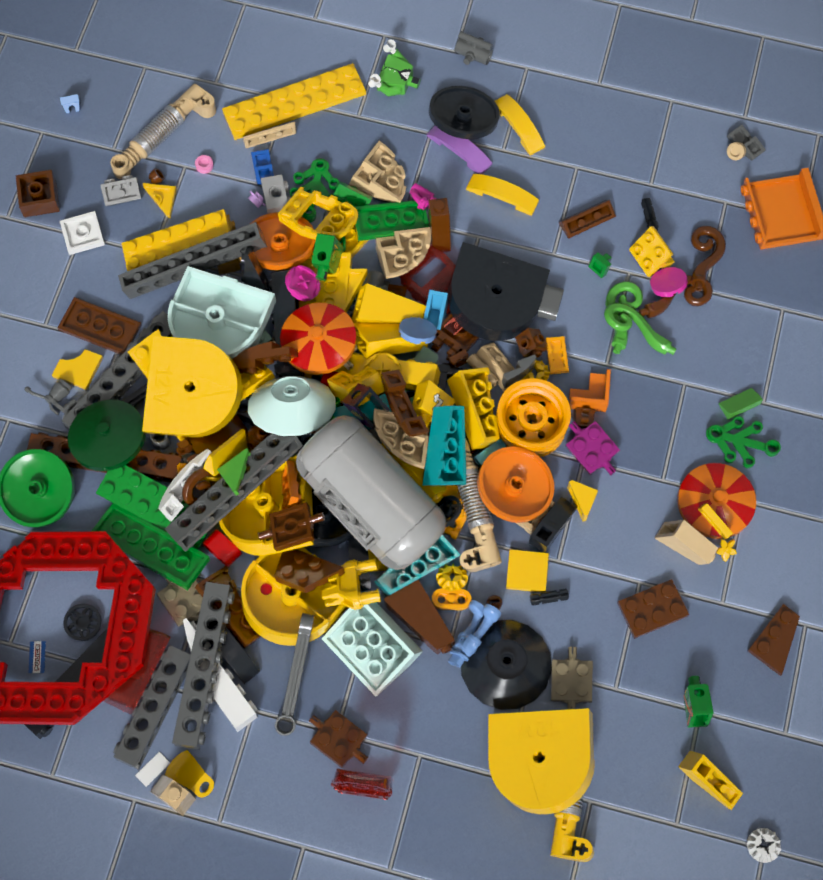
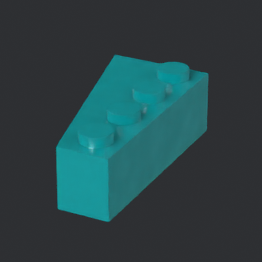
M439 406L433 408L422 486L466 485L464 406Z
M442 535L432 547L411 565L400 570L388 568L374 583L386 596H389L461 555Z

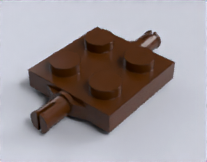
M307 502L269 514V529L258 532V537L260 541L271 537L274 549L281 551L314 540V523L324 521L325 516L323 512L311 516L310 506Z
M337 710L324 722L315 715L310 718L309 722L318 728L317 733L310 740V744L339 767L343 768L348 760L353 757L363 764L368 760L369 757L360 751V746L368 734Z

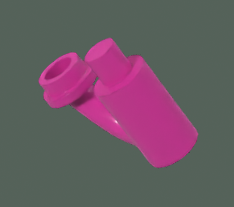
M417 183L410 190V194L418 204L417 208L419 210H425L429 205V200L437 199L434 197V193Z

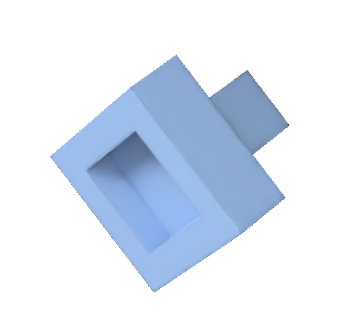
M78 94L60 98L61 105H63L66 113H70L69 107L72 105L75 106L76 112L80 111L81 101Z

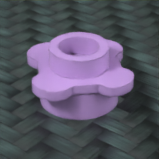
M250 190L251 195L248 199L258 208L261 205L266 206L262 202L264 198L258 192L254 194Z

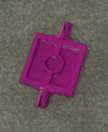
M573 421L569 427L576 435L566 444L567 449L589 475L603 467L610 476L613 475L617 470L610 464V460L620 449L596 421L583 429Z

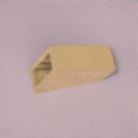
M685 520L664 522L655 536L656 540L698 565L711 563L718 550V547Z
M165 775L161 776L150 791L182 816H184L196 800L189 791Z

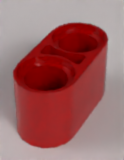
M217 529L202 542L228 568L242 554Z

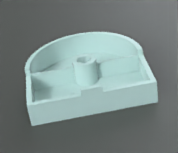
M187 266L168 308V324L172 337L207 341L223 350L233 359L242 351L259 343L276 303L275 293L240 283L237 279L224 275L221 277Z

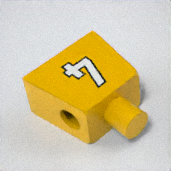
M427 380L417 385L412 406L417 416H422L428 428V425L431 426L433 408L453 406L456 400L432 381Z

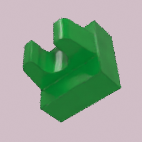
M596 253L588 267L599 277L603 278L611 266L609 261L612 257L607 253L603 256L600 253Z

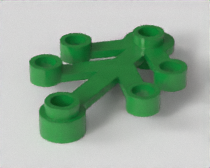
M322 158L314 160L311 168L305 172H296L293 175L294 182L298 185L314 175L312 181L302 186L304 191H310V193L314 190L319 191L327 197L333 194L329 193L322 184V176L329 183L331 190L335 191L339 180L333 178L329 173V163ZM294 187L290 189V198L293 196L292 193L296 192L299 188ZM313 203L302 215L309 223L315 221L317 217L316 210L314 209L315 204Z
M740 416L734 417L733 421L723 426L711 425L706 431L707 439L712 443H717L724 453V461L726 463H733L736 459V453L731 451L725 442L728 441L734 445L742 457V464L745 468H752L755 464V459L753 456H750L744 446L765 451L771 457L778 455L781 450V445L776 440H769L767 443L746 438L753 433L759 434L762 431L763 425L759 421L753 422L751 426L734 435L727 433L734 428H742L744 419ZM735 421H740L741 425H737ZM754 425L759 426L760 429H754ZM712 433H717L718 437H714ZM772 447L775 450V452L769 451L768 448ZM727 455H732L733 459H728ZM746 460H751L752 464H747Z

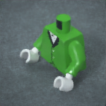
M392 39L388 40L387 44L383 47L384 51L391 52V55L388 54L380 74H373L370 77L372 80L369 82L370 87L377 86V91H381L388 97L406 94L409 86L418 89L421 81L420 78L413 76V66L398 49H395L396 43Z

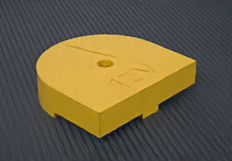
M153 336L142 431L150 434L203 437L213 434L226 426L236 414L242 398L241 375L231 357L207 341ZM194 385L195 390L190 391V388Z
M293 456L288 459V461H294L295 470H297V456ZM286 462L260 484L261 494L253 500L245 498L219 521L220 527L232 543L245 553L264 556L314 545V540L276 551L271 537L261 541L258 537V532L269 529V514L281 510L284 497L282 495V473ZM298 471L297 482L300 484L298 494H301L300 504L307 502L312 516V487Z
M304 547L297 548L300 551L311 554ZM282 552L259 556L255 561L253 560L245 572L241 587V598L246 620L253 630L264 639L280 645L295 646L302 613L315 615L309 642L323 635L348 608L343 604L326 607L325 599L323 600L322 598L323 585L316 587L308 593H304L276 582L274 575ZM267 583L272 586V592L269 595L261 593L260 588L263 584Z
M586 708L488 714L489 769L498 790L513 805L534 814L557 813L576 803L588 789L595 768L593 713L591 710ZM542 757H544L545 759L542 761V763H539L538 761Z

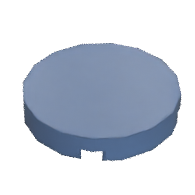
M406 318L399 325L400 336L410 343L421 344V342H425V344L434 341L437 330L435 325L426 319Z

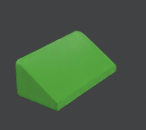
M750 388L720 402L718 405L729 420L760 405L763 399Z

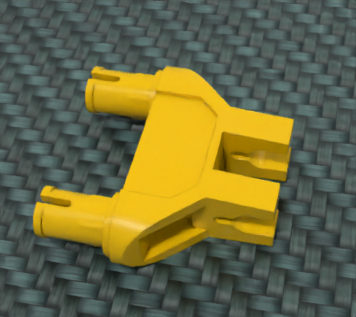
M376 558L365 561L354 559L345 562L342 565L345 573L342 576H339L337 573L329 577V582L323 585L322 598L323 600L325 599L326 607L343 604L351 609L358 610L362 609L364 605L381 602L379 589L362 593L360 591L359 576L362 573L378 571Z

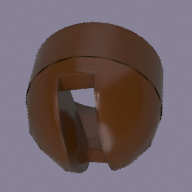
M157 168L149 173V179L153 184H159L165 179L162 172Z
M492 595L488 597L486 604H490L500 610L502 599L497 595ZM499 600V602L490 604V601Z

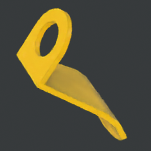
M188 750L178 754L166 769L165 776L190 789L198 797L208 796L214 788L213 779L206 774ZM208 782V789L205 792H200L201 784Z

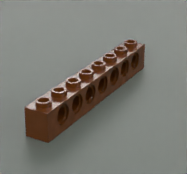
M42 432L38 434L31 433L27 450H46L47 447L54 446L49 452L61 457L70 468L95 471L82 466L71 452L64 454L69 449L67 437L62 435L53 437ZM141 449L138 455L126 465L155 481L171 483L178 474L177 465L184 463V460L177 453L163 454L158 450L144 451ZM143 460L148 461L147 464L143 466L139 465V463ZM161 463L167 464L166 467L162 469L158 468V466Z

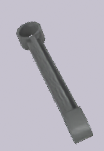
M302 613L283 709L275 722L276 731L283 736L293 733L296 727V720L293 716L315 616ZM290 718L293 722L292 729L287 732L282 731L278 726L280 719Z

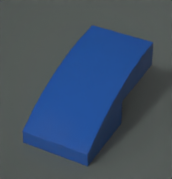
M269 149L251 152L257 185H262L261 178L274 176Z

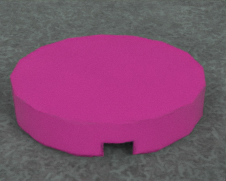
M298 265L287 272L285 284L288 291L296 299L304 302L311 301L320 291V282L315 278L316 274L308 267Z
M676 267L661 269L655 272L650 280L651 289L656 295L661 297H672L677 292L680 294L687 287L688 283L686 273Z

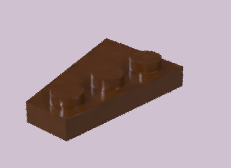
M783 604L749 648L748 652L781 676L800 616Z

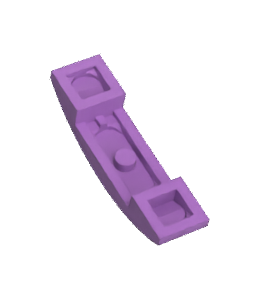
M436 126L427 133V137L439 146L441 144L446 146L466 161L467 167L477 174L483 175L492 165L489 158L469 139L453 137L444 133Z

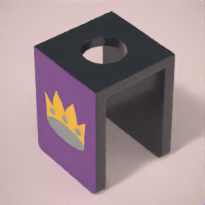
M358 383L343 399L342 403L358 421L373 429L375 425L358 408L362 400L367 397L376 408L389 412L390 409L371 387ZM361 392L357 398L353 399L357 393Z

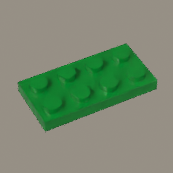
M415 201L355 206L358 211V220L355 224L358 241L373 240L394 236V231L430 227L426 209L419 210L417 208L418 204Z

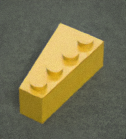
M489 367L460 370L447 380L453 399L456 400V406H464L465 432L472 450L487 448L500 439L497 418L493 414V407L495 405L490 394L492 385L488 380V374H490Z

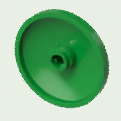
M40 449L20 452L13 456L0 472L1 508L11 520L20 525L44 527L53 524L65 515L72 504L75 493L73 474L67 463L52 452Z

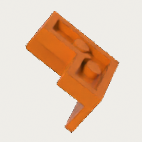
M607 369L606 374L590 373L588 390L570 388V409L583 407L597 412H606L609 404L611 369Z

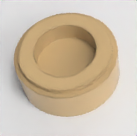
M741 142L731 143L727 148V155L732 160H740L746 154V148Z

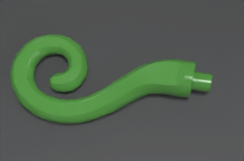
M629 281L617 283L609 290L605 305L607 307L609 304L615 303L619 293L628 291L635 296V300L628 302L626 296L621 295L618 301L633 309H637L643 300L642 291L636 284ZM614 313L615 319H616L618 322L623 323V322L619 319V317H620L619 313ZM614 329L611 343L614 347L613 353L620 354L621 350L626 348L628 341L627 331L622 332Z
M612 303L605 308V320L612 328L622 332L628 331L632 326L633 320L654 350L664 355L667 352L674 355L676 348L671 346L672 342L657 334L638 311L622 303ZM614 313H622L619 319L623 323H620L615 319Z

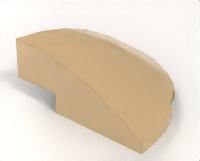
M378 141L353 175L349 185L355 186L359 191L376 199L400 203L406 191V186H404L405 172L402 165H398L395 161V154L385 144Z
M430 227L394 231V236L376 238V251L386 279L403 275L423 261L430 248Z
M374 408L373 422L375 430L384 446L402 461L424 469L429 440L428 434L409 437L398 424L393 412Z

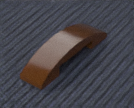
M400 370L382 372L381 378L389 406L400 427L409 437L428 434L429 431L422 416H417L405 391L406 383Z

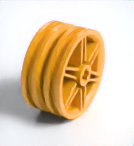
M529 378L515 382L504 391L498 403L495 416L497 418L499 438L507 447L525 448L534 452L540 458L551 454L562 443L570 423L571 410L566 396L557 386L542 379ZM526 401V404L520 405L519 402ZM539 402H544L546 406L544 407ZM511 416L515 421H511L509 417ZM553 418L555 422L549 423L548 420ZM523 432L526 433L525 437H519V434ZM538 434L543 436L544 438L540 439L538 437Z

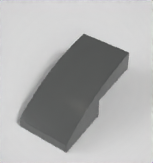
M743 125L727 135L731 143L741 142L746 148L745 156L751 161L766 151L757 137L752 138Z
M535 355L517 361L515 370L503 374L502 384L504 388L520 381L533 369L536 361Z

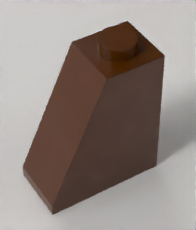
M447 198L431 199L428 205V222L431 229L433 253L451 251Z

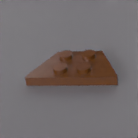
M298 549L282 552L274 577L276 582L308 593L316 587L328 583L329 577L337 573L339 576H342L345 571L342 566Z

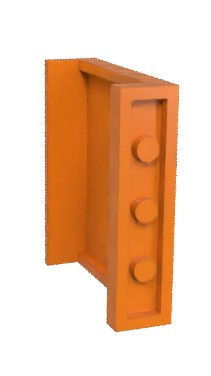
M809 168L801 169L799 175L750 183L749 179L745 178L743 185H741V194L745 196L746 211L750 213V225L752 228L754 227L755 242L759 244L760 250L823 239V213Z

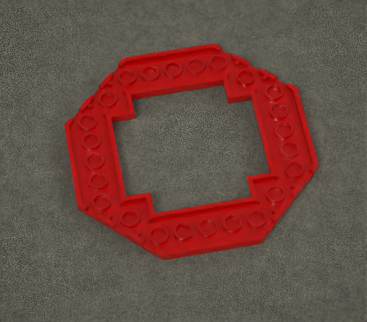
M106 531L30 532L25 536L26 539L18 546L14 545L3 554V558L0 560V609L4 590H23L27 571H98L96 587L98 589H114L102 663H82L79 682H5L8 664L0 662V724L75 725L144 666L156 589Z

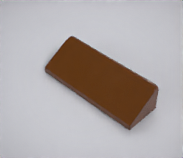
M604 200L559 221V225L569 239L616 217L610 200Z

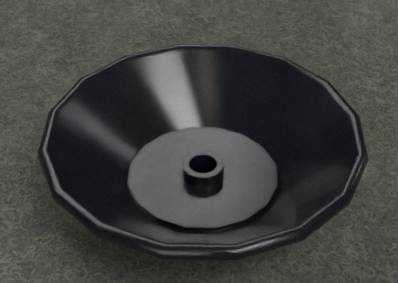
M498 620L493 623L480 641L482 643L476 652L469 657L468 661H464L461 666V676L469 692L483 704L499 710L519 709L534 702L547 688L552 672L551 654L542 636L529 625L514 620ZM508 658L511 662L505 664L503 659Z

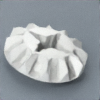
M759 828L749 835L747 849L755 860L768 863L778 857L781 851V840L775 832L768 828ZM761 839H764L765 842H772L767 847L768 851H765L764 848H756L762 843Z

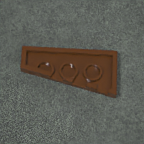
M224 566L199 582L195 589L203 597L206 582L231 586L233 592H235L233 604L229 606L231 617L229 624L226 623V627L245 649L261 636L253 630L246 620L242 608V598L236 590L237 586L234 580H231L228 574L227 566ZM216 602L213 605V609H220L222 602Z

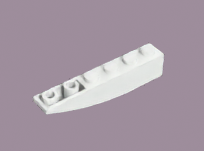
M185 618L183 623L192 651L197 625L194 621L189 622ZM207 642L204 647L208 650L209 647H211L209 642ZM210 661L202 662L200 669H207ZM218 663L216 669L219 673L216 684H213L212 689L214 691V700L237 732H239L258 718L255 713L258 709L251 700L246 701L244 698L245 691L240 684L236 686L233 683L232 679L234 676L229 669L226 668L224 670L220 665L221 663Z

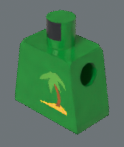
M317 233L312 264L317 269L315 278L318 280L326 281L328 273L335 274L344 247L335 236Z

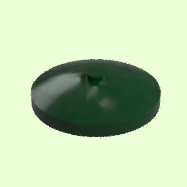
M103 400L93 403L83 409L71 423L68 432L69 449L74 458L88 469L110 471L120 468L132 461L143 447L146 433L142 431L143 419L136 408L124 401Z

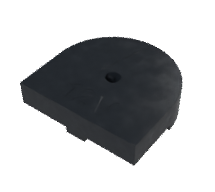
M463 242L448 287V306L450 312L463 329L476 337L491 341L515 338L532 324L541 305L550 270Z

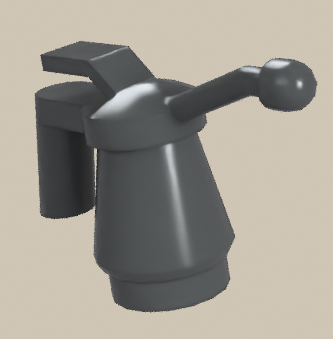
M62 379L55 382L50 393L46 396L33 392L28 386L24 388L27 393L29 392L31 395L45 399L49 404L50 410L57 416L59 413L52 408V405L65 414L77 402L75 399H72L63 407L58 404L59 401L70 394L72 389Z

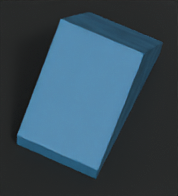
M429 290L424 319L433 323L436 330H441L447 313L448 293Z

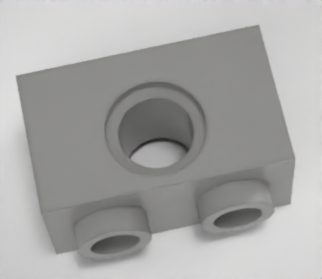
M282 174L261 178L267 213L280 212L291 199L290 196H286V192L289 191L287 181H283Z

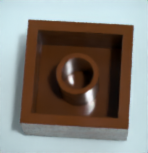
M52 170L15 175L18 203L23 217L60 212L57 183Z

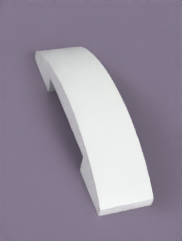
M206 449L192 459L177 474L165 491L158 509L169 521L172 522L184 507L181 504L184 500L182 497L183 485L194 471L204 466L209 454L212 453L209 449Z

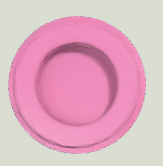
M201 155L195 160L198 172L206 174L212 171L214 165L210 156Z

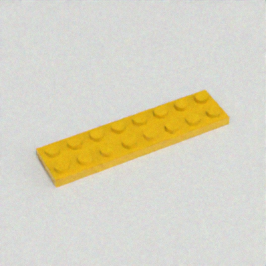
M352 63L224 107L222 112L234 140L364 96L366 95V90Z

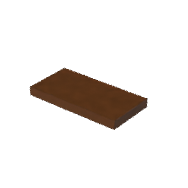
M74 297L57 328L61 332L122 355L127 350L128 345L134 341L142 324L131 318Z

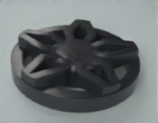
M449 495L436 503L446 517V527L453 526L463 509L461 501L457 497Z
M77 604L71 607L63 620L65 632L69 637L77 641H88L99 632L102 625L100 613L89 604ZM79 608H85V609L82 611V614H80L79 612H77V611H75V610H77V609H79ZM93 611L96 613L97 619L91 618ZM70 617L74 622L67 626L68 618ZM91 622H96L97 625H91ZM89 628H95V630L90 634ZM84 630L87 631L85 637H84V635H83V631H84ZM79 631L81 637L74 636L73 634Z

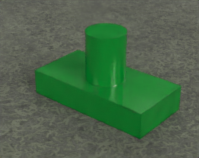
M339 181L333 193V196L338 197V201L342 203L347 202L354 207L369 205L372 200L371 196L359 191L355 186H349Z

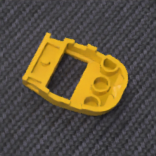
M300 187L280 210L278 217L280 222L301 236L316 240L317 233L335 236L337 239H340L356 224L358 211L353 205L338 201L336 196L330 195V197H327L315 190L312 193L304 191V187ZM312 203L330 211L315 230L309 226L304 227L298 224L299 218Z

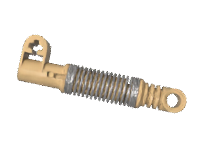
M193 84L173 104L167 105L145 129H142L129 142L130 145L122 154L112 157L110 163L115 177L122 179V177L130 175L131 169L141 159L147 158L185 121V117L192 110L203 118L213 117L216 114L214 97L197 84Z
M465 438L466 485L457 486H459L460 496L463 499V509H465L466 519L469 522L468 527L471 534L475 537L477 547L464 551L460 556V564L469 572H477L499 565L502 561L493 532L494 523L490 515L491 512L486 508L478 492L477 477L479 470L473 463L470 444ZM476 553L480 555L482 562L480 565L476 561L478 559ZM470 557H472V558L474 559V560L472 561V565H470L469 563H467V562L470 561V559H469Z

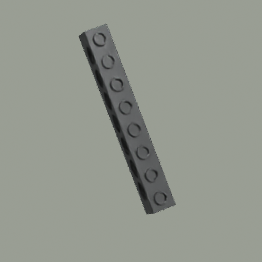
M254 222L118 275L122 291L130 299L182 280L187 266L205 271L241 257L242 253L245 254L247 247H251L253 252L265 248L267 245L263 232L258 224Z
M162 311L159 315H156L152 319L151 324L140 332L139 337L128 345L127 350L115 359L114 364L102 373L101 378L90 386L89 391L77 400L76 405L64 414L62 422L68 430L75 417L83 409L91 405L94 400H120L143 375L136 363L130 362L132 358L127 351L157 329L163 332L161 336L172 337L167 313ZM120 372H125L124 375L117 376ZM107 386H113L111 389L105 390Z
M271 433L250 452L251 454L246 462L244 478L240 482L239 494L237 496L222 477L180 516L172 521L165 530L186 552L303 445L297 436H280Z
M206 582L172 740L175 746L200 750L201 745L205 743L206 732H204L205 724L209 723V703H213V684L217 683L219 674L216 671L217 664L222 661L223 652L220 650L222 643L226 641V623L229 624L231 612L229 611V606L233 604L235 592H233L230 585ZM216 602H222L220 609H213V605ZM217 621L218 626L213 630L209 629V624ZM208 641H214V646L211 649L207 650L204 648ZM210 661L207 669H200L202 662ZM199 681H205V687L201 690H197V683ZM195 701H201V707L198 710H192V704ZM196 721V729L188 731V724Z

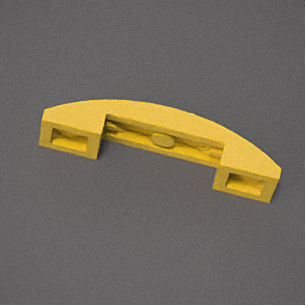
M506 94L495 100L500 116H504L520 137V143L530 156L545 148L543 140L534 124L512 97Z
M473 174L466 187L467 191L480 196L487 194L515 205V210L530 216L533 215L539 203V199L526 190L488 175Z

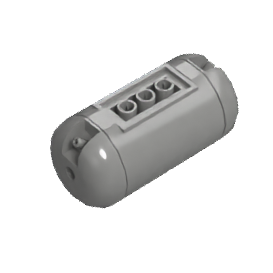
M347 415L334 418L313 435L297 454V470L314 489L313 493L366 550H370L388 568L394 570L405 569L419 559L444 533L446 517L441 508L436 505L428 494L356 418Z

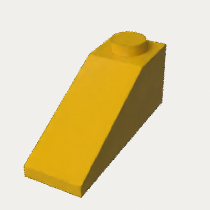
M689 751L678 766L692 781L730 810H732L743 794L704 754Z

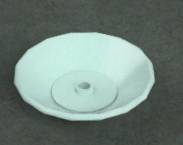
M284 376L270 380L257 388L248 400V414L253 423L268 433L280 436H300L316 431L330 421L336 410V398L329 387L316 379L303 376Z

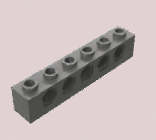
M171 645L168 650L165 649L160 658L162 662L159 668L154 669L151 676L153 680L150 686L145 687L140 705L137 704L132 714L134 717L131 723H128L124 728L122 741L118 742L114 748V758L117 761L137 770L140 769L186 677L191 654ZM169 666H176L174 673H166ZM160 684H167L164 692H157ZM152 702H157V708L153 711H149V704ZM148 721L147 728L140 730V722ZM138 739V746L134 749L129 748L130 742Z

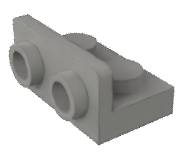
M132 175L124 176L120 181H115V179L105 180V184H101L105 206L141 199L138 180L136 177L133 178Z

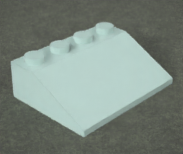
M377 602L364 605L362 609L358 610L349 608L322 638L375 697L402 674L423 652Z

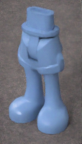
M476 600L470 601L469 609L473 613V619L469 626L458 634L450 651L449 664L461 668L464 661H468L469 657L476 652L482 643L480 640L501 616V612L496 607L490 604H485L484 606Z

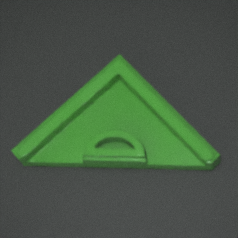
M247 448L217 469L236 496L239 494L240 482L244 478L246 462L251 454Z

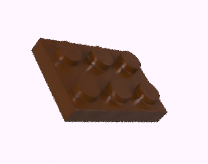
M672 579L622 599L617 603L634 639L689 616Z

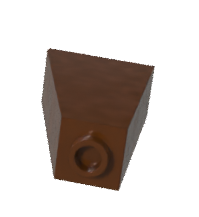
M419 580L384 598L386 608L433 652L438 655L441 652L446 654L452 650L455 640Z

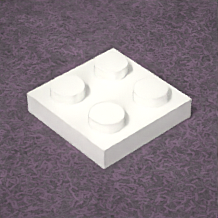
M95 211L60 221L69 255L105 245Z

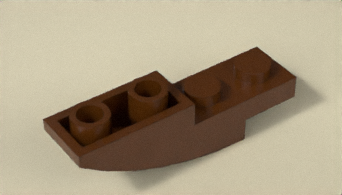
M270 341L248 348L232 360L240 374L253 375L257 374V371L264 370V364H274V361L278 360L280 362H289L291 358H297L298 350L290 346L280 347L279 344Z

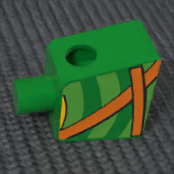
M699 676L688 677L689 685L684 693L687 728L708 727L714 714L708 684H701Z

